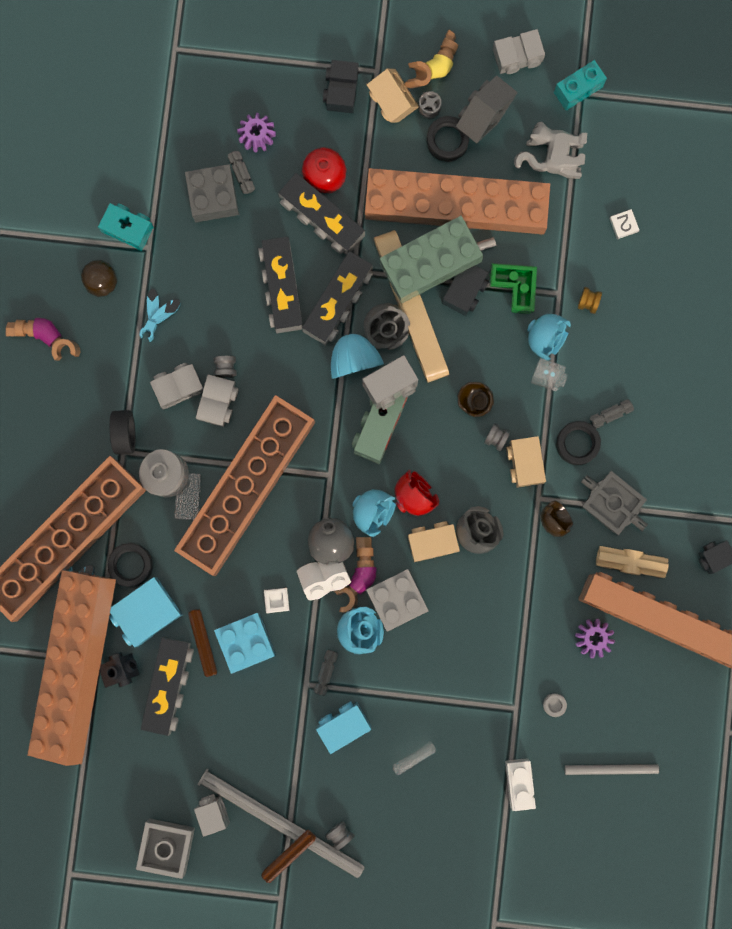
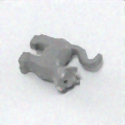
M538 122L532 130L531 138L527 141L526 145L537 146L546 144L548 148L545 161L539 163L533 154L527 151L520 152L514 159L515 167L519 169L522 162L527 160L533 170L539 172L547 171L566 178L580 179L582 173L581 168L578 166L585 164V154H579L577 157L570 156L569 152L570 148H583V145L587 143V133L574 136L563 130H551L543 122Z

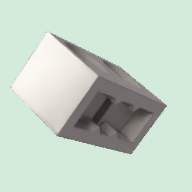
M212 794L203 797L194 809L203 837L226 829L230 823L222 796L215 798V795Z

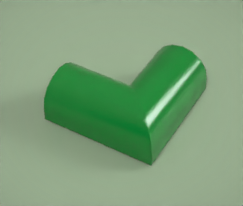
M492 263L489 287L512 289L511 312L518 314L534 313L537 267Z

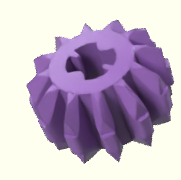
M256 113L255 118L252 119L251 115L248 114V122L241 120L240 125L242 128L237 129V133L241 135L239 142L245 143L246 150L253 146L255 153L258 151V147L265 151V144L272 145L273 140L271 138L276 136V132L272 130L274 124L273 122L268 123L269 119L267 116L260 119V114ZM258 130V132H260V135L255 136V133L253 134V131Z
M595 619L594 626L591 620H586L587 628L583 625L578 626L583 634L575 633L576 638H582V641L577 642L576 646L581 647L584 645L581 653L586 654L589 651L590 658H594L596 652L601 658L604 656L602 649L606 652L611 651L607 643L614 644L615 640L608 639V636L613 635L614 632L613 630L605 632L609 624L604 623L600 627V619ZM595 632H597L598 634L596 636H599L600 640L599 642L596 641L595 644L592 645L591 643L593 641H590L589 637L590 635L593 636Z

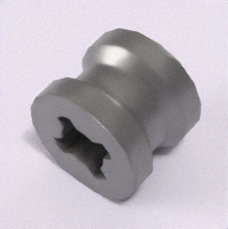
M433 91L425 92L419 99V112L427 119L436 117L441 110V98Z
M218 356L213 358V363L216 365L214 376H237V372L234 369L236 357Z
M494 423L484 443L487 445L492 444L496 447V450L501 451L511 431L507 429L502 430L498 424Z
M344 821L337 824L325 835L328 840L333 841L334 848L337 851L355 837L352 832L346 829Z

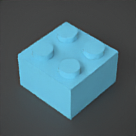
M255 613L214 630L231 674L276 656L260 613Z
M350 701L339 708L340 713L332 716L330 713L319 720L318 723L320 725L317 726L316 730L330 754L371 730V725L358 702L353 705Z

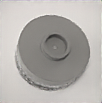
M163 449L155 450L148 454L142 461L139 470L140 482L145 490L165 498L173 497L184 489L189 476L185 460L180 455Z

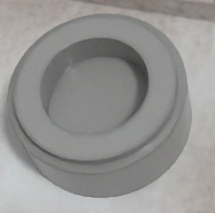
M552 693L545 697L543 709L548 715L559 717L566 711L567 703L563 696Z

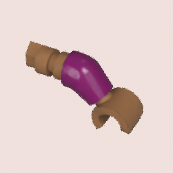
M35 318L34 320H28V323H26V320H16V322L7 323L6 336L25 337L28 334L29 337L40 339L49 347L52 346L51 352L54 360L59 361L62 358L61 349L65 345L69 346L71 355L75 357L80 356L81 352L78 344L72 340L61 339L62 335L50 320Z
M356 537L357 557H360V561H357V568H355V573L350 579V586L334 591L337 595L347 593L350 597L349 604L346 607H340L339 612L346 613L356 608L358 603L357 594L361 595L376 579L377 567H374V561L371 560V557L374 556L371 537Z

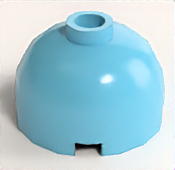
M545 314L537 320H532L527 329L529 332L528 344L532 351L542 359L550 360L551 358L548 356L551 353L556 355L563 346L569 334L565 331L566 325L570 327V321L556 314Z
M374 489L357 496L353 502V520L356 526L369 536L374 537L381 532L378 528L382 523L386 526L394 513L396 503L392 500H395V497L382 490Z
M368 607L354 608L343 614L338 622V640L347 651L354 654L372 653L382 643L384 635L383 623L381 619H377L374 615L376 612Z

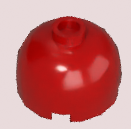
M325 147L314 149L303 161V179L318 192L334 193L345 182L347 171L345 161L335 150Z
M411 470L405 472L395 486L396 505L403 513L407 511L416 516L425 515L436 508L440 501L437 494L432 496L429 489L432 488L430 484L415 471L412 473Z

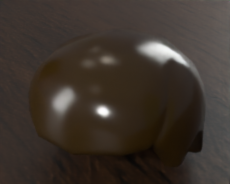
M95 260L86 264L82 269L81 280L87 292L101 297L107 296L114 291L117 277L109 263L103 260Z
M468 382L461 387L457 395L459 407L473 417L486 415L491 411L494 404L493 392L487 385L481 382Z
M554 500L542 509L540 518L546 532L554 537H563L571 531L570 528L573 526V521L560 502Z

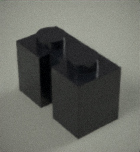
M332 60L331 67H327L325 80L330 82L328 89H324L323 103H326L327 111L354 114L359 63Z
M473 266L457 274L442 304L464 316H467L469 311L474 312L479 300L475 299L479 291L484 293L489 283V280L486 279L488 272Z

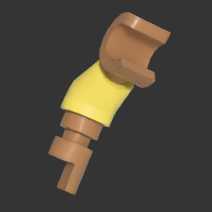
M451 30L447 31L441 45V50H439L438 54L434 55L433 59L426 63L422 61L408 63L409 68L416 71V78L407 80L404 83L405 87L416 88L425 86L431 79L445 77L453 67V55L458 49V44L454 42L456 39L455 33Z

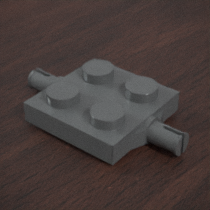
M610 471L599 483H596L588 475L581 481L591 490L589 498L581 507L618 536L631 523L641 531L647 527L648 523L637 516L647 499L615 473Z

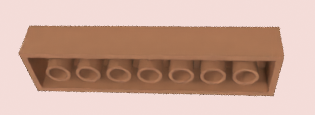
M369 168L365 220L442 226L462 216L468 228L544 234L547 229L550 183Z
M275 395L174 551L212 576H216L314 426L315 420Z
M109 456L0 567V611L11 622H18L61 578L62 570L68 571L146 491L142 484L115 458Z
M62 570L27 756L65 766L82 764L116 579Z
M602 572L588 575L579 596V601L732 669V630L724 629L722 631L720 630L721 625L710 620L700 621L698 620L699 616L690 611L681 610L679 612L676 610V605L667 601L657 602L655 601L656 596L644 591L634 592V587L625 582H617L616 584L611 581L613 577Z

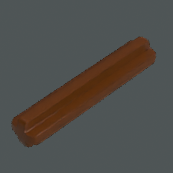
M192 610L188 612L202 668L204 675L210 677L217 674V669L201 610Z
M306 830L262 872L261 877L267 883H271L315 842V834L310 830Z

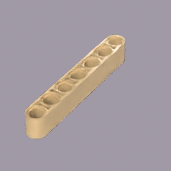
M395 230L374 237L380 258L402 247ZM392 288L398 307L406 313L410 321L408 333L427 383L448 376L449 371L420 294L401 304Z

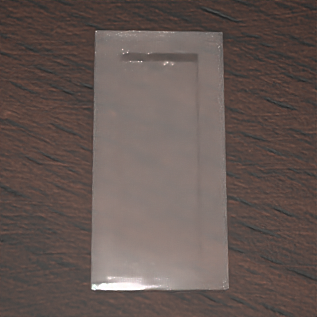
M184 473L182 483L176 490L174 519L194 520L198 515L201 474Z
M432 741L394 764L392 766L396 775H400L435 753L436 748Z

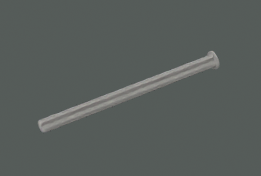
M206 769L197 784L199 786L202 784L295 841L306 831L209 773V769ZM317 837L315 842L308 847L311 851L356 878H359L364 870L362 864L341 851H337L334 847Z

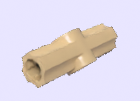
M599 546L596 556V566L617 569L622 573L633 575L643 574L665 578L669 565L667 558L645 555L644 552L630 549L619 550Z

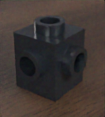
M122 652L109 656L110 661L101 664L99 670L105 688L118 684L119 688L133 683L131 678L140 675L132 653L123 656Z

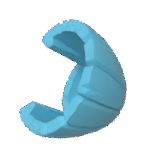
M358 334L345 335L338 340L333 349L331 377L332 379L342 377L352 372L374 368L384 363L376 348L365 337Z

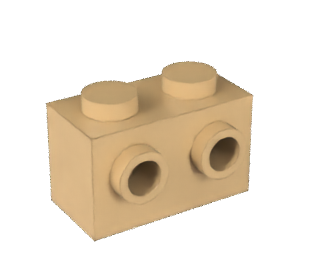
M387 68L367 84L370 89L369 94L371 98L378 102L382 109V116L387 121H390V123L400 122L419 107L408 88L405 87L396 69Z
M539 436L511 440L510 446L506 447L508 460H512L513 469H510L512 483H516V488L544 484L546 478Z
M447 521L434 524V529L425 530V526L412 529V534L408 535L414 562L460 551L454 525H448Z

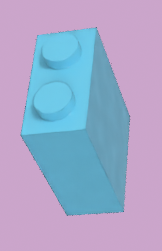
M153 577L112 606L109 619L115 627L120 626L124 632L122 637L129 646L133 645L135 648L142 645L183 614L158 578Z

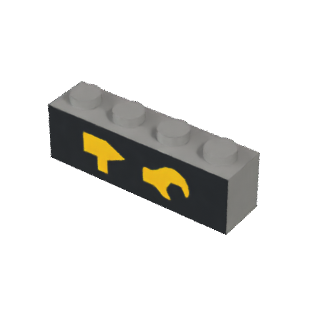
M297 173L278 193L281 200L280 204L288 211L291 209L298 214L297 218L303 224L313 226L315 228L314 232L321 239L327 238L332 242L331 247L339 254L344 252L347 255L349 251L352 252L365 237V230Z
M289 237L262 240L263 248H258L260 261H265L266 270H262L264 284L268 283L269 292H265L267 306L272 305L273 314H269L271 328L275 327L276 333L302 330L303 323Z
M349 251L303 325L302 331L325 346L329 341L333 342L339 332L337 330L340 322L345 323L351 313L348 310L352 303L356 304L362 295L360 289L364 283L368 285L374 275L372 272L373 265Z
M166 637L161 638L141 730L169 736L172 731H176L178 717H175L177 708H181L184 697L180 692L182 685H186L189 672L185 670L187 662L191 663L194 649H191V643Z

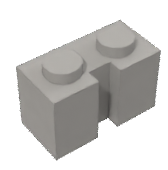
M538 29L521 33L520 36L514 38L511 36L494 41L493 52L500 74H513L518 72L520 68L527 66L528 68H534L539 66L544 60L545 52Z

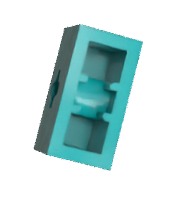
M593 60L557 83L554 94L564 109L568 110L603 88L607 77L596 61Z
M110 203L98 228L102 233L142 251L154 228L149 221L150 218L141 213L137 215L129 212L130 209L118 203L115 206ZM130 222L131 227L126 226L124 229L123 224Z

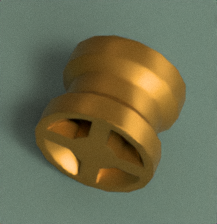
M584 287L578 309L583 310L585 308L590 313L595 314L602 292H592L589 288Z

